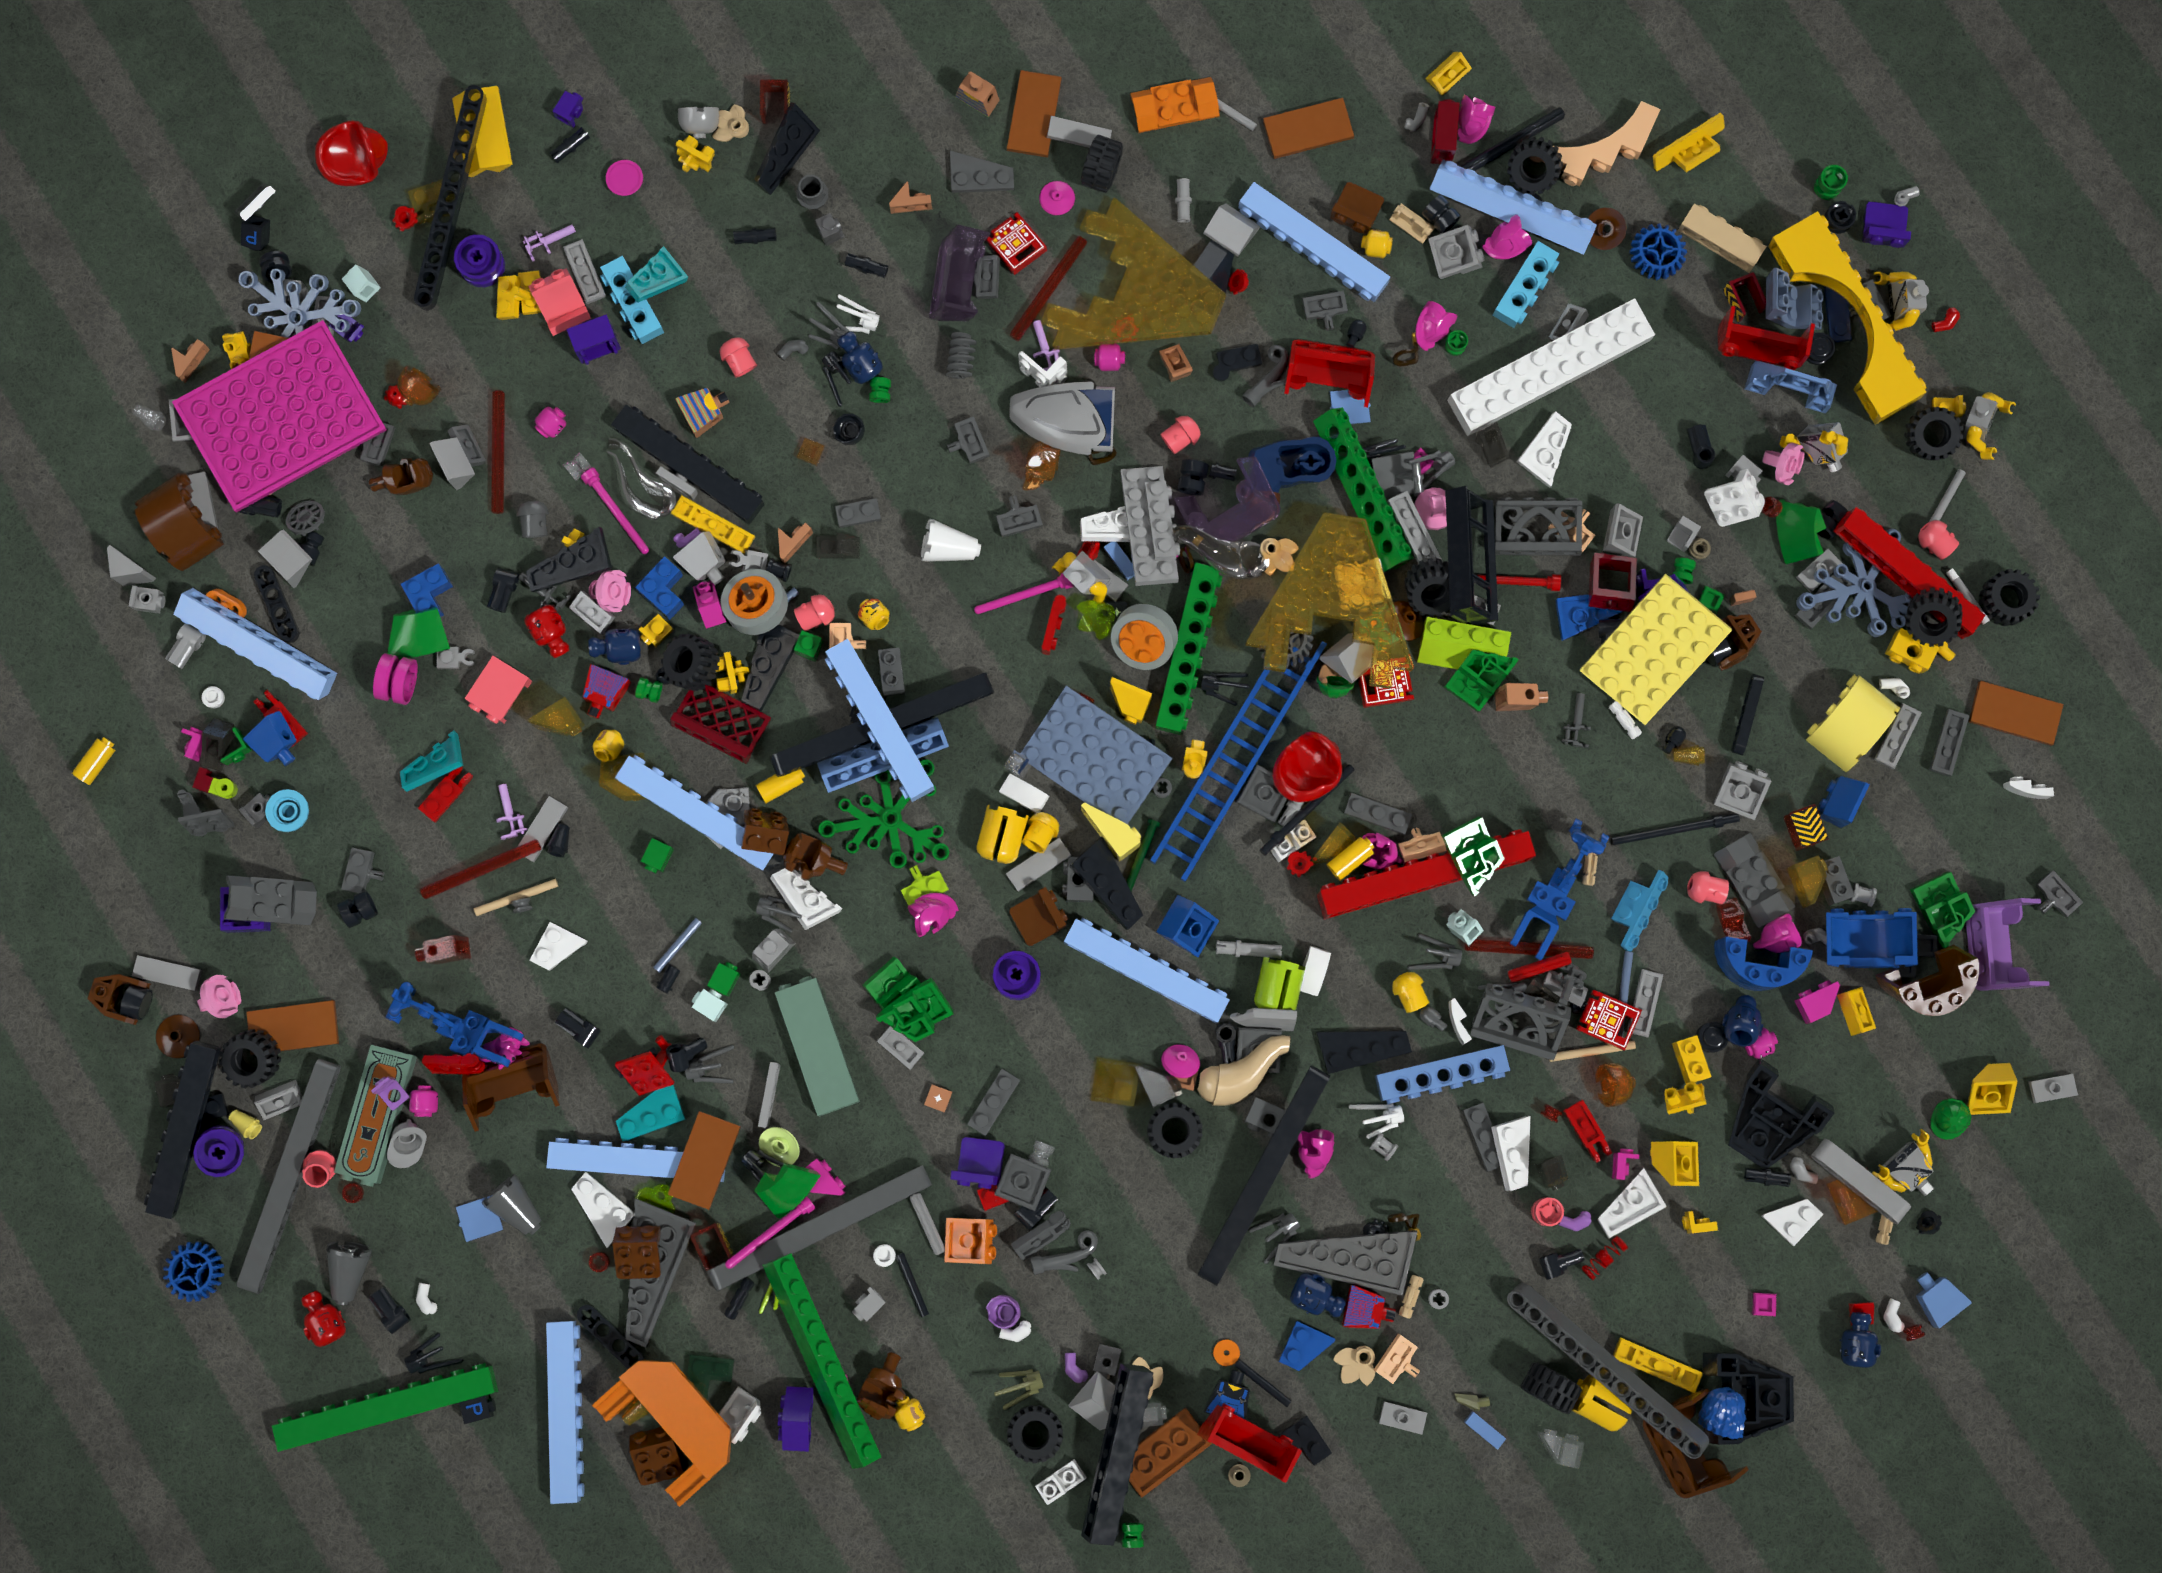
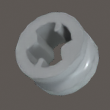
M1096 1258L1093 1259V1263L1087 1264L1098 1280L1100 1275L1107 1274Z
M1435 1289L1430 1292L1428 1301L1433 1308L1443 1309L1448 1305L1449 1297L1445 1291ZM1436 1293L1444 1297V1302L1441 1301L1442 1305L1438 1306L1437 1302H1433V1296L1436 1297Z

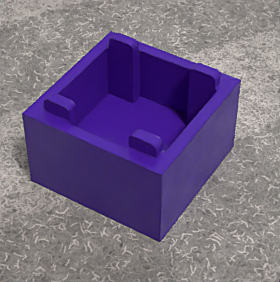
M607 314L567 329L574 351L582 364L586 363L588 365L591 360L613 352L618 354V350H621Z
M220 887V931L226 933L270 931V923L225 920L224 914L228 907L229 887Z

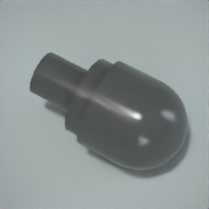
M1425 1006L1421 1009L1420 1019L1426 1025L1432 1028L1436 1026L1442 1032L1446 1029L1448 1025L1441 1020L1442 1016L1437 1010L1431 1006Z

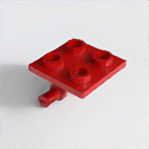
M662 1035L658 1036L655 1040L661 1048L656 1057L649 1051L615 1063L616 1068L638 1095L674 1084V1080L663 1068L667 1061L665 1050L672 1044L668 1043Z

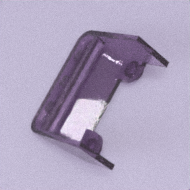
M957 225L942 240L929 312L930 319L937 321H969L978 313V309H976V306L973 305V301L970 299L976 262L979 258H983L985 254L983 242L989 237L990 232Z
M1244 457L1236 460L1245 477V480L1241 481L1236 487V496L1240 503L1208 522L1195 496L1177 497L1174 499L1189 530L1214 550L1227 549L1277 518L1280 513V505L1256 457Z

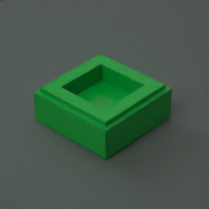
M1705 586L1698 601L1716 614L1725 594Z

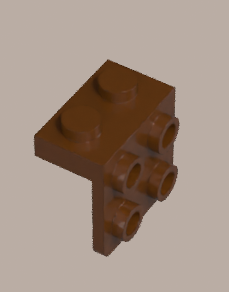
M1348 182L1338 202L1335 203L1332 209L1330 219H1333L1338 224L1346 225L1358 233L1367 235L1381 209L1384 198L1352 182Z
M756 808L744 810L745 828L741 849L784 855L789 835L786 816L780 812L765 813Z
M1046 887L1040 889L1038 894L1015 905L1009 911L1028 946H1033L1066 928L1065 921L1068 918L1063 909L1058 910L1055 902L1058 900L1052 890L1048 891Z
M660 1226L616 1227L613 1238V1252L617 1278L641 1279L660 1277L661 1267L658 1249L661 1235Z
M661 1426L630 1435L629 1452L641 1485H649L680 1477L683 1474V1467L675 1442Z

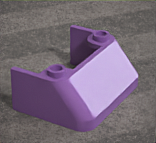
M2018 898L1973 904L1975 913L1966 921L1969 953L1979 960V977L1975 987L1977 990H2007L2049 986V981H2029V974L2024 968L2012 966L2009 925L2017 924L2022 919V906L2040 904L2041 899Z

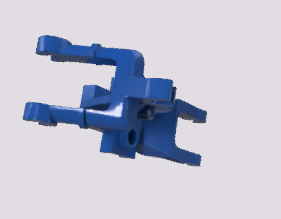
M1575 818L1569 832L1571 833L1572 841L1578 846L1579 853L1574 859L1571 858L1565 868L1560 869L1557 867L1547 885L1539 881L1536 882L1527 901L1536 906L1524 913L1522 921L1509 943L1515 947L1517 946L1533 917L1546 922L1550 927L1539 947L1538 953L1535 955V958L1540 961L1543 959L1559 929L1556 917L1566 921L1576 902L1568 898L1567 894L1576 880L1574 876L1579 873L1583 865L1580 861L1584 855L1588 856L1589 853L1602 854L1609 839V836L1604 833L1601 834L1599 841L1580 831L1582 821Z
M404 982L399 990L394 989L391 995L393 1001L388 1009L386 1019L399 1024L402 1019L400 1011L404 1008L412 1007L418 1010V1015L433 1020L432 1023L438 1026L436 1032L439 1035L453 1040L449 1048L452 1052L461 1055L475 1053L481 1059H487L508 1068L511 1061L481 1047L487 1033H500L521 1042L524 1037L522 1033L493 1022L489 1018L470 1010L465 1019L440 1011L436 1013L434 1006L426 1002L420 1004L412 1000L411 997L414 996L416 989L409 982Z

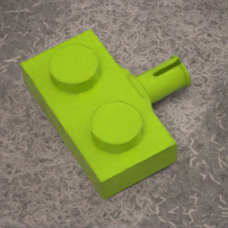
M916 865L914 868L917 875L913 867L909 869L915 881L910 886L902 889L901 892L909 906L923 895L944 893L949 889L940 871L929 876H922L918 865Z

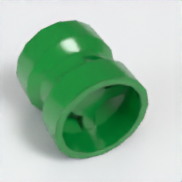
M1461 330L1452 331L1445 343L1446 351L1453 356L1461 355L1467 347L1468 336Z
M884 377L872 378L870 380L872 392L869 394V401L874 403L890 402L889 388L891 387V380Z
M1676 558L1674 562L1676 568L1672 574H1675L1684 584H1692L1694 578L1692 571L1696 567V561L1688 558Z
M641 677L636 688L635 697L639 699L648 698L650 702L658 703L663 683L657 681L652 683L648 679Z
M1143 1523L1122 1524V1532L1124 1533L1122 1547H1144V1539L1141 1536V1533L1144 1531Z

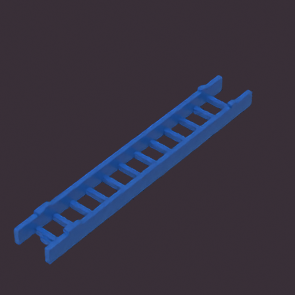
M1283 637L1282 642L1287 643L1288 639ZM1321 642L1313 658L1304 657V662L1307 664L1302 676L1287 668L1285 669L1282 665L1276 668L1275 661L1267 664L1152 856L1151 863L1155 864L1162 851L1166 849L1189 863L1181 877V880L1186 882L1327 643ZM1294 647L1292 650L1296 652L1299 649ZM1276 649L1277 652L1283 653L1282 650ZM1272 667L1298 682L1291 694L1265 680ZM1261 686L1268 688L1287 700L1280 713L1254 698ZM1251 703L1276 718L1269 731L1244 717ZM1240 721L1265 736L1258 749L1233 735ZM1229 739L1255 754L1248 767L1222 753ZM1218 758L1244 772L1237 785L1211 771ZM1207 776L1233 790L1226 804L1200 789ZM1196 794L1222 808L1215 822L1189 807ZM1186 812L1211 827L1204 840L1179 826ZM1174 831L1181 833L1200 845L1193 859L1167 844Z

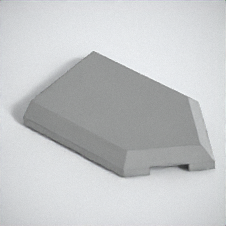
M749 787L718 789L708 799L709 802L719 807L718 812L724 816L726 813L738 819L736 823L740 826L745 824L743 813L744 810L750 809ZM710 839L718 848H723V846Z
M1252 1008L1248 1009L1244 1014L1233 1013L1230 1015V1018L1246 1027L1294 1031L1297 1011Z

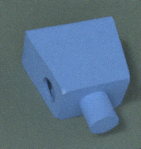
M1925 1272L1917 1278V1281L1924 1290L1917 1294L1916 1297L1933 1328H1941L1972 1303L1944 1277H1939L1934 1281L1928 1272Z

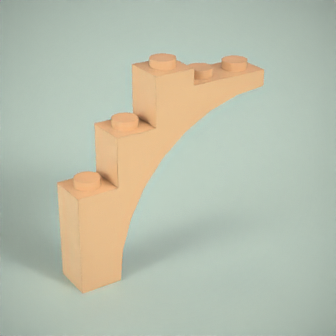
M1641 101L1634 115L1611 136L1596 143L1580 147H1558V153H1561V161H1563L1561 170L1564 171L1561 179L1570 186L1577 185L1580 187L1589 165L1593 166V169L1600 173H1609L1618 152L1622 153L1627 159H1638L1660 109ZM1530 156V157H1529L1531 160H1533V161H1535V162H1541V161L1544 162V161H1543L1541 158H1539V157H1536V156Z

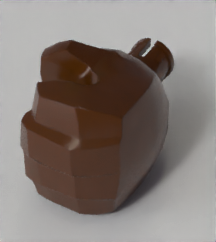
M411 458L401 459L400 464L384 465L382 476L371 478L369 485L378 483L370 487L374 492L387 488L394 495H408L429 487L432 482L433 473L425 459L418 458L412 461Z
M798 833L791 839L783 855L785 869L791 872L794 870L801 871V879L805 881L814 876H821L825 869L844 875L848 862L831 857V846L804 833Z
M892 1352L887 1354L882 1369H871L857 1398V1403L862 1410L877 1420L892 1418L896 1412L894 1408L896 1401L904 1400L906 1397L902 1389L901 1379L894 1374L901 1357Z

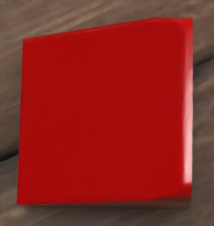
M1874 1302L1848 1304L1850 1316L1852 1312L1869 1313L1872 1317L1870 1324H1874Z

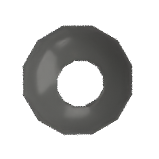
M806 175L798 183L797 199L807 209H818L828 199V188L819 177ZM811 192L818 193L814 196H808V194Z
M527 501L519 505L516 517H520L522 538L548 536L546 515H549V511L544 503L540 501Z

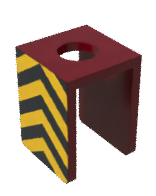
M1754 272L1728 282L1723 289L1730 307H1736L1734 316L1737 322L1744 318L1746 312L1735 288L1746 284L1759 314L1763 313L1766 309V298Z

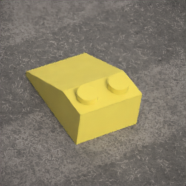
M1087 803L1081 805L1082 813L1099 836H1103L1108 848L1119 862L1140 847L1141 835L1135 827L1130 828L1128 824Z

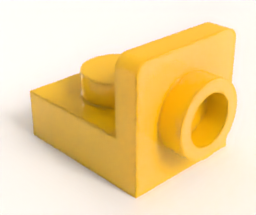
M1958 395L1956 398L1934 397L1932 399V407L1947 408L1948 411H1953L1955 413L1954 416L1959 417V419L1965 414L1966 403L1963 402V395Z
M657 614L644 628L641 626L638 630L642 633L640 638L648 646L652 643L657 647L674 629Z
M1693 1211L1685 1212V1216L1682 1217L1683 1228L1687 1230L1688 1234L1718 1230L1717 1222H1710V1218L1696 1219L1697 1224H1695Z

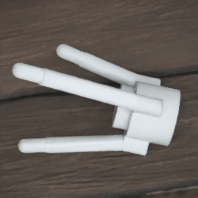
M840 294L837 296L842 301L863 312L861 313L837 304V308L861 317L859 324L863 325V327L846 326L849 331L869 334L870 330H876L880 315Z
M1393 1103L1386 1105H1349V1109H1386L1383 1111V1116L1363 1120V1124L1383 1120L1388 1124L1366 1136L1368 1139L1391 1128L1398 1127V1123L1404 1122V1115L1400 1105L1394 1106Z

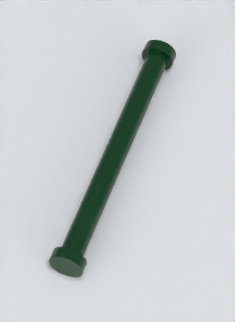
M1152 819L1147 821V830L1126 881L1131 892L1155 830L1160 826L1159 822Z

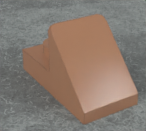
M908 182L905 183L889 203L891 214L932 209L931 195L918 193L910 197Z
M198 339L188 347L185 356L171 348L176 376L186 383L210 349Z
M1179 344L1159 351L1161 359L1167 368L1170 382L1191 375L1192 367Z
M806 523L802 527L799 525L792 532V538L778 528L780 558L784 564L813 534L812 528Z

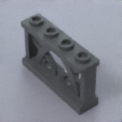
M1501 498V501H1496V555L1581 556L1582 501H1578L1577 498H1566L1565 501H1556V498H1544L1543 501H1535L1534 498H1523L1522 501H1513V498ZM1508 510L1517 512L1515 517L1509 516L1510 520L1516 523L1514 526L1507 524L1503 519L1504 513ZM1570 510L1574 513L1575 519L1571 524L1563 526L1562 523L1566 522L1569 516L1562 517L1561 512ZM1538 514L1545 517L1555 527L1544 534L1541 542H1536L1534 535L1529 530L1522 528L1530 519ZM1501 526L1511 530L1507 542H1501ZM1576 526V542H1570L1566 530ZM1519 532L1529 537L1527 542H1521L1520 538L1523 535L1519 534ZM1558 532L1559 534L1554 535V537L1557 538V541L1550 542L1548 539L1549 536L1553 533Z
M1487 983L1471 1024L1470 1036L1554 1061L1570 1021L1571 1008L1561 1003L1547 1001L1541 997L1524 994L1521 991L1510 990L1498 984ZM1490 1000L1496 1001L1495 1008L1498 1010L1497 1012L1489 1006ZM1484 1011L1492 1015L1488 1020L1482 1019ZM1525 1011L1532 1018L1535 1025L1527 1026L1521 1031L1514 1029L1512 1022L1507 1016ZM1554 1019L1560 1021L1559 1024H1557L1556 1026H1553V1027H1546V1026H1545V1025H1550V1024H1552V1023L1554 1022ZM1547 1032H1556L1553 1040L1547 1039Z

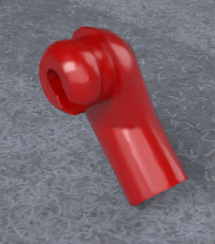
M1954 307L1949 308L1943 321L1932 322L1933 332L1953 329L1960 319V312Z

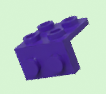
M1868 202L1865 208L1862 242L1904 248L1911 240V231H1906L1908 208L1893 204Z
M963 1138L958 1171H951V1180H957V1185L970 1186V1182L978 1183V1188L991 1189V1185L998 1186L1001 1178L1004 1143L985 1139Z

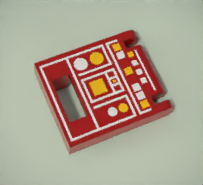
M1018 212L1013 214L1016 221L1009 217L990 231L993 236L992 239L988 234L984 236L985 241L1014 275L1047 251V246ZM1031 246L1033 252L1019 262L1015 257Z
M1406 658L1378 661L1358 678L1363 708L1414 700V695L1406 696L1407 692L1413 691L1408 666H1400V664L1407 662ZM1372 675L1375 694L1368 695L1365 676Z
M1592 990L1591 994L1599 999H1588L1579 1022L1587 1025V1027L1584 1028L1577 1025L1576 1030L1625 1051L1642 1010ZM1627 1017L1632 1019L1625 1038L1617 1034L1624 1018Z

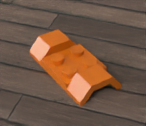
M1211 77L1193 81L1190 79L1130 93L1136 115L1138 133L1220 116L1216 90Z

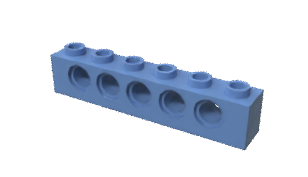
M938 717L902 730L917 758L949 747ZM872 742L817 763L828 793L892 768L888 760L883 762L878 750L881 748L877 742L874 744Z
M1504 1045L1379 1074L1375 1076L1381 1101L1386 1100L1387 1104L1399 1102V1097L1406 1095L1408 1099L1421 1097L1420 1092L1429 1090V1094L1442 1092L1441 1087L1450 1085V1089L1463 1087L1462 1082L1470 1080L1471 1084L1484 1082V1077L1491 1075L1493 1079L1505 1077V1072L1510 1071ZM1483 1059L1490 1063V1069L1487 1072L1482 1071L1480 1068V1062ZM1461 1064L1469 1068V1074L1466 1077L1459 1074L1458 1069ZM1440 1069L1448 1073V1079L1445 1082L1440 1081L1437 1077ZM1419 1074L1427 1078V1084L1424 1087L1419 1086L1416 1082ZM1398 1079L1406 1083V1089L1403 1092L1395 1088V1082Z

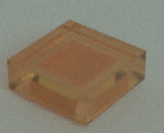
M805 438L797 458L817 466L825 446Z

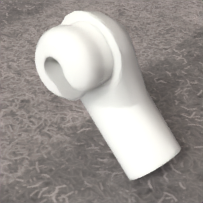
M1900 678L1879 679L1880 689H1891L1902 699L1910 695L1909 687Z
M419 1283L416 1303L422 1313L426 1315L429 1313L434 1314L437 1311V1304L431 1302L428 1298L430 1284Z
M1890 1299L1884 1313V1320L1891 1331L1899 1333L1905 1327L1897 1315L1900 1302Z
M1021 1321L1020 1325L1014 1330L1001 1328L999 1338L1019 1342L1029 1336L1031 1324L1028 1321Z

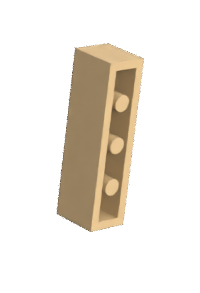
M1694 204L1678 229L1679 232L1748 273L1751 272L1767 247L1758 238L1750 237L1741 228L1728 224L1724 218L1709 213L1708 209L1702 205Z

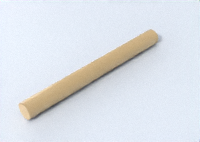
M555 878L474 908L475 914L479 916L509 905L512 901L528 898L559 887L557 879Z
M1629 1041L1625 1050L1636 1049L1635 1041ZM1606 1044L1557 1052L1554 1061L1623 1050Z

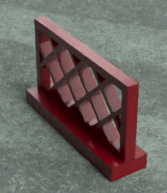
M705 685L704 689L708 697L695 700V691L689 690L678 710L673 713L670 719L671 726L747 764L771 717L723 692H718L717 689ZM719 697L724 699L726 706L714 710L712 700ZM709 701L712 710L699 713L697 704ZM695 706L697 715L688 717L682 714L685 707ZM739 707L744 710L745 716L733 719L730 709ZM728 710L730 720L718 723L716 713ZM713 714L716 724L711 726L704 725L701 718ZM755 717L764 720L761 727L752 729L749 719ZM747 720L749 730L737 733L735 723ZM732 724L735 734L723 735L720 727ZM751 734L753 741L747 747L740 743L739 737Z

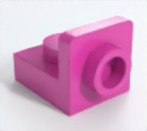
M190 727V730L182 728V733L192 737L186 743L184 756L199 762L208 738L203 736V731Z
M1620 1149V1153H1614L1612 1179L1625 1180V1176L1629 1174V1163H1626V1158L1639 1159V1154H1633L1631 1149Z

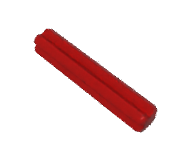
M1565 952L1509 970L1508 976L1510 981L1514 983L1572 963L1569 953Z

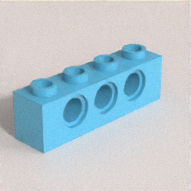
M1538 241L1492 316L1515 328L1517 323L1522 324L1528 314L1524 311L1528 306L1532 307L1538 298L1535 295L1537 290L1544 289L1549 280L1546 278L1549 271L1553 273L1559 264L1557 258L1560 253ZM1533 266H1541L1543 272H1537ZM1523 283H1530L1533 288L1526 289ZM1512 300H1519L1522 306H1515Z
M621 256L600 267L603 272L600 277L606 287L610 285L613 291L610 295L615 305L620 303L623 309L619 311L625 322L629 321L632 325V328L629 330L634 340L639 339L641 344H644L663 334L664 331L647 299L639 303L635 300L631 305L625 304L627 299L633 298L625 288L633 274L624 257ZM618 281H626V283L622 287L616 286V283ZM638 316H645L644 321L640 323L635 322Z

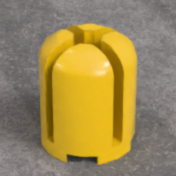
M987 805L977 843V852L983 858L993 860L1003 821L1006 819L1007 823L997 862L1004 864L1014 862L1018 857L1029 816L1026 815L1025 818L1016 815L1017 811L1000 806H998L997 810L990 809V805Z
M1591 1374L1584 1381L1578 1380L1577 1384L1581 1387L1582 1392L1572 1411L1609 1431H1618L1622 1428L1628 1419L1594 1401V1395L1630 1415L1633 1410Z

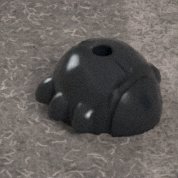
M1930 1210L1920 1215L1921 1217L1918 1219V1225L1916 1226L1919 1234L1931 1235L1940 1230L1942 1225L1940 1215L1937 1216L1935 1212Z
M1374 1219L1372 1223L1369 1222L1363 1227V1234H1376L1377 1230L1379 1233H1387L1389 1226L1384 1225V1221L1379 1222L1378 1219Z

